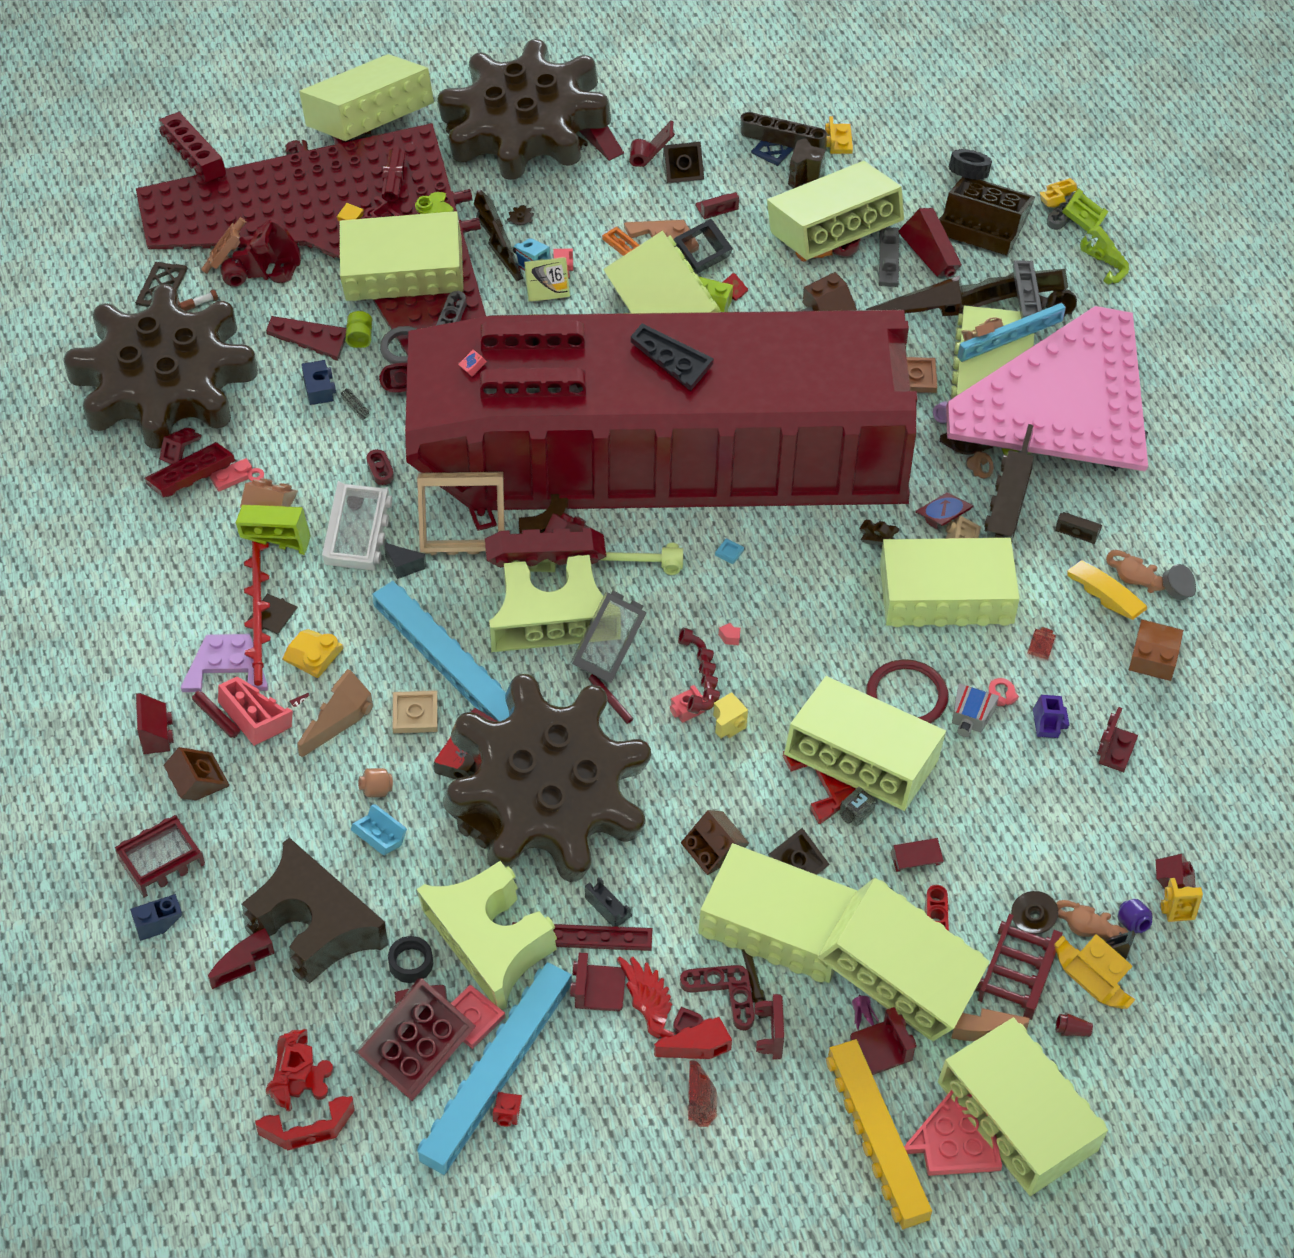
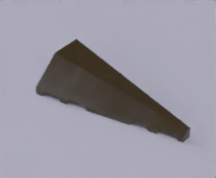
M477 190L473 205L478 210L476 217L479 218L480 224L490 236L489 246L516 281L524 279L493 200L482 190Z

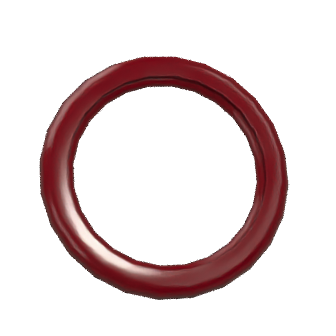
M901 659L885 663L874 671L866 685L867 695L878 699V684L888 673L901 669L915 670L929 677L935 684L938 692V700L932 711L917 718L931 724L946 710L949 701L947 685L941 675L929 665L916 660Z

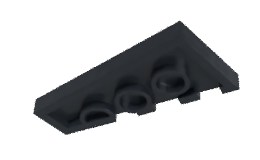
M643 323L631 335L630 342L690 391L713 365L714 358Z

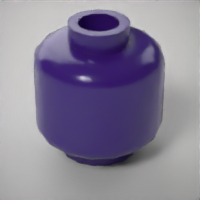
M1131 899L1124 901L1120 905L1117 917L1119 922L1128 931L1134 930L1135 933H1143L1151 927L1153 914L1142 901Z

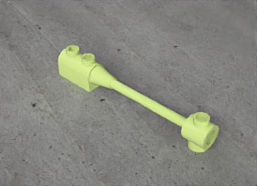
M668 543L666 547H662V554L606 552L607 557L601 559V561L662 562L661 568L666 574L676 575L680 572V569H683V548H679L677 543ZM546 559L538 565L528 566L530 572H555L556 563Z

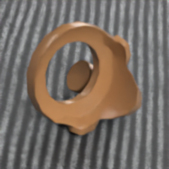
M975 452L974 456L968 457L966 460V465L969 469L973 470L974 476L986 479L992 475L994 469L993 461L987 453ZM989 462V471L984 473L980 463L985 465Z

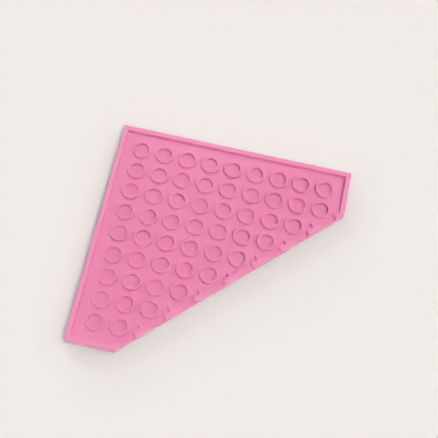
M1094 306L948 401L946 405L947 438L1021 451L1028 424H1031L1034 427L1028 452L1146 471L1148 468L1133 313Z

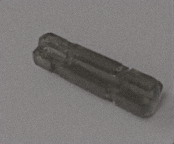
M346 388L341 391V398L345 402L347 401V405L354 413H358L357 416L361 420L370 416L369 410L350 389Z

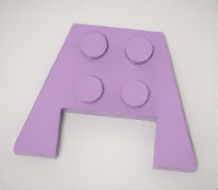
M250 634L206 635L181 685V691L202 692L204 673L248 672L249 684L259 689V691H268L263 670V684L260 686L254 685L253 659L244 654L245 650L253 648Z

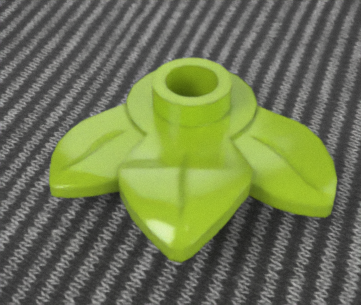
M434 192L429 196H421L415 204L416 211L420 214L453 212L454 209L444 202L446 193Z

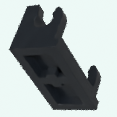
M600 877L597 878V884L594 887L590 882L585 885V899L611 926L618 927L633 916L631 909L627 905L624 906L604 886V881Z

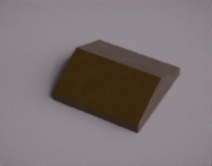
M803 828L799 829L768 854L770 858L815 875L830 865Z

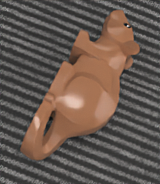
M1111 550L1107 554L1106 560L1108 565L1116 568L1119 577L1125 583L1148 587L1147 591L1149 593L1165 589L1162 577L1154 574L1158 568L1156 565L1150 564L1146 567L1143 565V559L1126 554L1121 550ZM1121 556L1124 557V560L1115 561L1113 557Z
M1059 900L1056 902L1058 917L1066 920L1071 931L1078 936L1091 937L1097 934L1105 940L1128 932L1125 928L1112 925L1107 921L1111 918L1110 913L1103 912L1099 916L1095 914V908L1080 905L1069 900ZM1072 907L1074 910L1065 912L1061 908Z

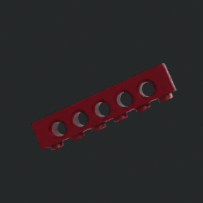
M180 112L159 119L161 125L159 132L161 136L166 138L169 145H173L176 153H180L182 159L188 162L189 167L195 170L198 177L201 176L205 182H208L226 174L223 158Z

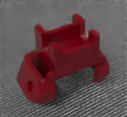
M274 219L258 227L254 236L240 237L238 246L246 248L241 251H235L232 255L233 259L241 260L247 270V278L263 277L264 280L271 279L275 283L290 281L296 267L301 264L302 259L298 246L288 230ZM269 264H275L272 273L267 274L266 271Z

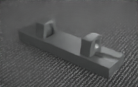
M886 227L880 230L879 286L898 287L899 228Z
M1014 260L1012 267L1022 319L1042 311L1033 261Z

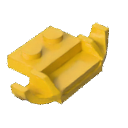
M1097 934L1081 951L1075 949L1064 936H1061L1055 943L1058 960L1064 972L1098 1002L1114 1008L1128 1009L1135 1001L1133 997L1125 993L1118 985V982L1133 966Z

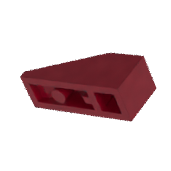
M608 126L579 131L607 160L610 161L624 154Z

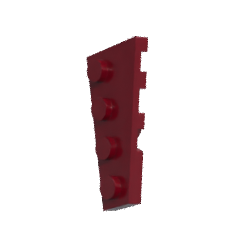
M271 316L266 333L288 343L298 344L299 347L314 350L320 355L330 356L333 360L338 361L346 340L347 328Z

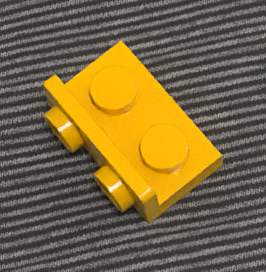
M829 116V122L825 123V130L829 134L827 136V147H830V154H853L851 124H834L833 116Z
M1170 878L1168 887L1164 889V900H1161L1162 914H1166L1168 922L1195 920L1203 897L1201 887L1178 889L1175 878Z

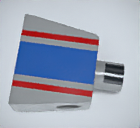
M959 683L952 724L959 725L957 733L962 737H969L972 730L981 733L997 708L999 696Z

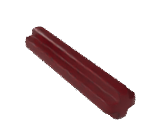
M196 691L192 696V700L230 738H236L240 733V729L203 692Z

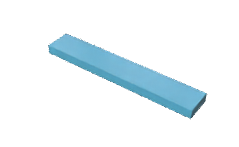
M1062 303L997 328L994 332L962 342L959 345L958 359L961 362L1060 323L1063 321L1066 307Z

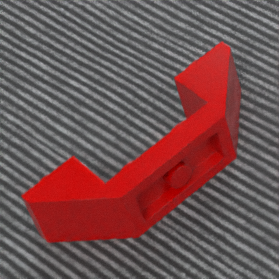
M340 1096L328 1102L331 1120H318L312 1125L304 1127L295 1126L283 1132L280 1115L263 1116L261 1119L255 1120L258 1135L287 1151L334 1139L355 1111L353 1097Z

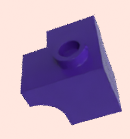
M1041 694L1032 709L1037 737L1059 738L1061 729H1068L1070 726L1067 707L1063 705L1062 696Z

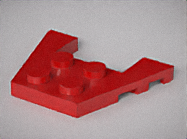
M783 751V758L790 772L808 766L784 755L785 751ZM815 769L829 795V798L811 803L810 805L818 824H821L857 798L863 791Z

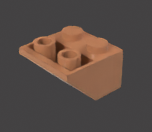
M253 479V482L245 483L240 508L242 505L290 507L298 490L291 489L292 486L289 484H272L273 481L270 479Z

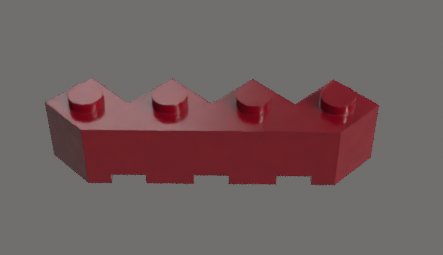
M570 528L552 529V533H540V529L522 530V534H510V530H504L485 538L487 561L500 568L504 567V563H511L516 560L520 562L525 561L527 566L531 567L538 565L546 559L561 566L567 564L568 557H575L577 555H589L591 564H595L607 557L604 534L593 528H582V532H570Z

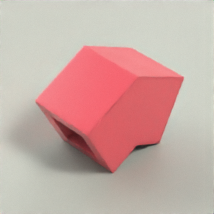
M731 623L719 627L718 635L725 644L739 645L741 628L733 627Z

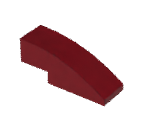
M265 928L239 942L215 964L208 974L212 989L256 971V961L274 954L272 941Z

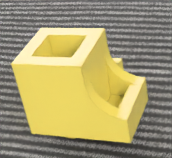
M732 692L714 703L713 716L717 719L715 733L720 739L724 736L731 738L747 728L748 709Z

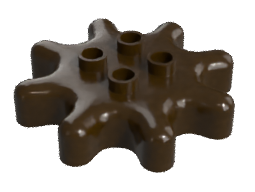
M540 39L528 41L524 46L522 55L512 61L499 62L486 53H475L469 60L473 84L464 88L444 89L437 97L442 121L446 124H459L449 133V144L453 159L457 162H468L482 154L490 153L497 155L500 174L508 180L520 178L525 171L527 162L536 156L548 155L566 166L576 164L581 159L579 140L576 133L582 129L604 128L611 122V112L607 96L600 92H589L598 85L596 64L593 58L588 55H581L565 63L550 62L547 45Z
M169 284L157 286L152 293L150 306L139 313H124L110 303L98 305L93 311V320L97 336L102 341L93 347L70 349L66 352L63 359L67 377L71 384L75 386L97 387L96 390L87 395L83 402L84 414L90 429L103 431L122 419H134L140 422L144 442L152 449L162 448L163 438L171 434L172 427L177 421L184 418H198L211 428L225 427L231 420L228 399L221 389L231 383L250 382L258 375L255 352L250 346L224 343L237 331L234 308L226 301H217L200 312H186L181 309L177 290Z
M520 674L512 679L505 694L509 710L508 718L493 722L473 712L463 713L457 718L451 732V740L454 745L473 757L476 763V773L452 781L443 797V806L449 814L454 816L480 813L491 820L496 830V836L487 853V861L490 866L501 861L505 867L509 866L512 868L525 850L539 848L552 855L560 877L568 882H576L584 877L592 863L591 852L588 846V837L590 835L603 832L617 840L628 842L634 840L644 828L646 822L645 814L637 805L623 797L620 791V780L636 776L645 769L652 756L651 748L642 739L615 741L604 734L599 725V719L607 705V695L600 686L589 685L584 687L572 705L558 707L544 700L538 682L534 677L529 674Z

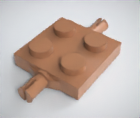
M239 217L235 225L232 223L212 249L210 257H208L207 262L201 268L204 273L208 274L212 267L217 269L219 265L228 259V253L238 247L240 243L239 233L246 223L243 218Z

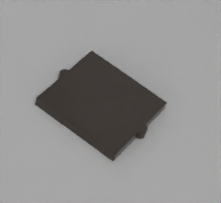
M267 593L262 601L270 603V608L262 612V630L266 629L279 634L298 606L286 602L284 598L279 599ZM253 613L248 618V620L253 618Z

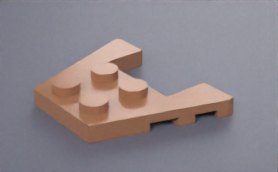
M684 220L624 223V228L630 238L648 233L653 237L663 231L667 237L671 235L674 240L675 237L690 230ZM695 237L684 243L691 254L699 249V244Z

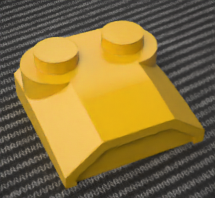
M310 629L300 631L288 645L282 660L319 678L343 650V644L339 643L333 634L322 635Z

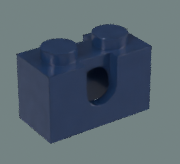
M326 361L302 363V373L309 405L334 401L333 394H336V387L334 382H330V379H333L331 367H327Z

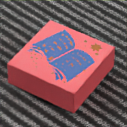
M472 350L458 365L470 376H474L487 361L475 350Z

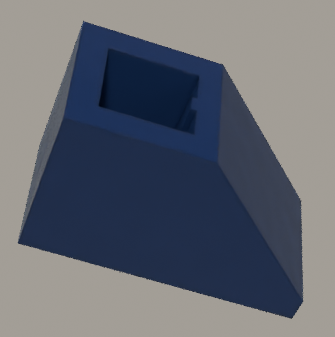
M176 894L130 909L140 941L165 933L183 915Z

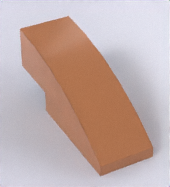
M982 1008L980 1016L962 1013L953 1029L951 1039L976 1041L1013 1017L1027 1030L1030 1018Z

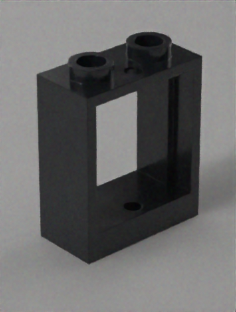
M712 219L674 238L676 246L681 250L685 257L684 259L689 262L695 274L728 258L733 250ZM703 233L716 253L697 262L684 243Z

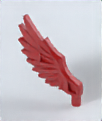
M619 956L617 961L628 979L626 986L632 997V1007L643 1014L647 1022L648 1033L656 1038L674 1036V1032L664 1028L667 1015L672 1006V1003L669 1002L671 995H667L669 987L666 986L663 989L664 978L658 981V970H655L652 974L647 962L644 964L643 971L634 957L630 958V965Z

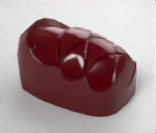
M407 363L390 364L382 369L379 374V381L384 390L388 392H406Z

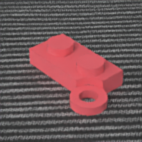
M245 458L225 469L212 473L210 479L219 492L247 479L252 482L253 479L260 480V478H264V472L260 468L252 469L251 464ZM254 473L260 474L258 477L252 476Z

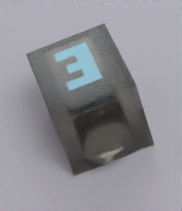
M858 787L841 802V818L848 824L852 823L855 827L859 826L874 812L876 799L861 787Z

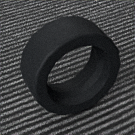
M406 936L396 940L388 952L391 974L394 978L404 983H415L419 978L425 979L432 971L434 964L432 949L427 941L416 936ZM413 949L423 953L425 960L421 966L415 969H403L397 964V956L405 950Z

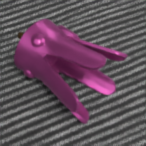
M859 994L858 997L852 1000L853 1009L855 1010L854 1024H856L857 1030H859L862 1020V1013L871 1025H874L871 1012L876 1020L879 1021L871 1007L870 997Z

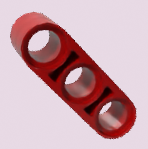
M932 885L927 890L925 913L931 919L941 920L935 922L941 923L949 931L947 890L941 885Z

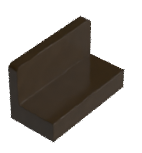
M1063 512L1058 517L1055 531L1095 544L1102 525Z

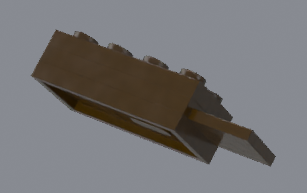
M1028 424L1021 453L1009 450L1007 456L1003 455L1001 462V472L1003 474L997 477L995 484L997 496H992L990 502V512L992 514L991 516L987 515L984 525L987 538H1011V542H1013L1033 468L1034 456L1027 453L1034 425Z

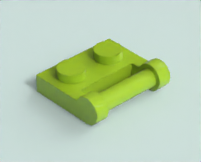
M1080 188L1075 191L1062 213L1087 232L1093 227L1100 226L1109 212L1084 195Z

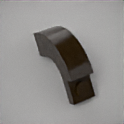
M551 494V503L546 511L536 516L518 517L519 534H522V530L540 529V533H544L553 513L558 515L566 513L569 515L568 498H559V494Z

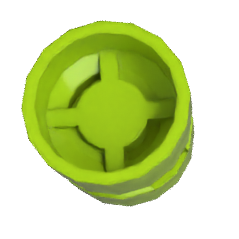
M354 311L347 316L345 341L350 347L366 348L371 344L373 321L371 315L364 311Z

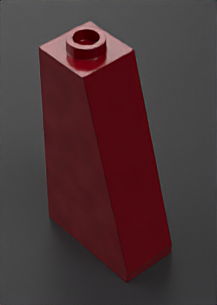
M919 208L898 230L901 237L937 277H951L962 266L934 208Z

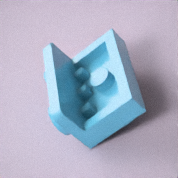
M376 804L370 806L367 816L352 824L351 831L382 855H386L402 845L407 828Z

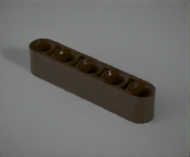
M745 112L740 116L741 134L745 137L795 148L798 140L807 139L813 147L824 150L827 148V132L822 128L753 112Z

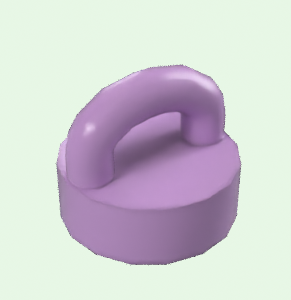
M947 401L939 403L933 408V416L939 423H947Z

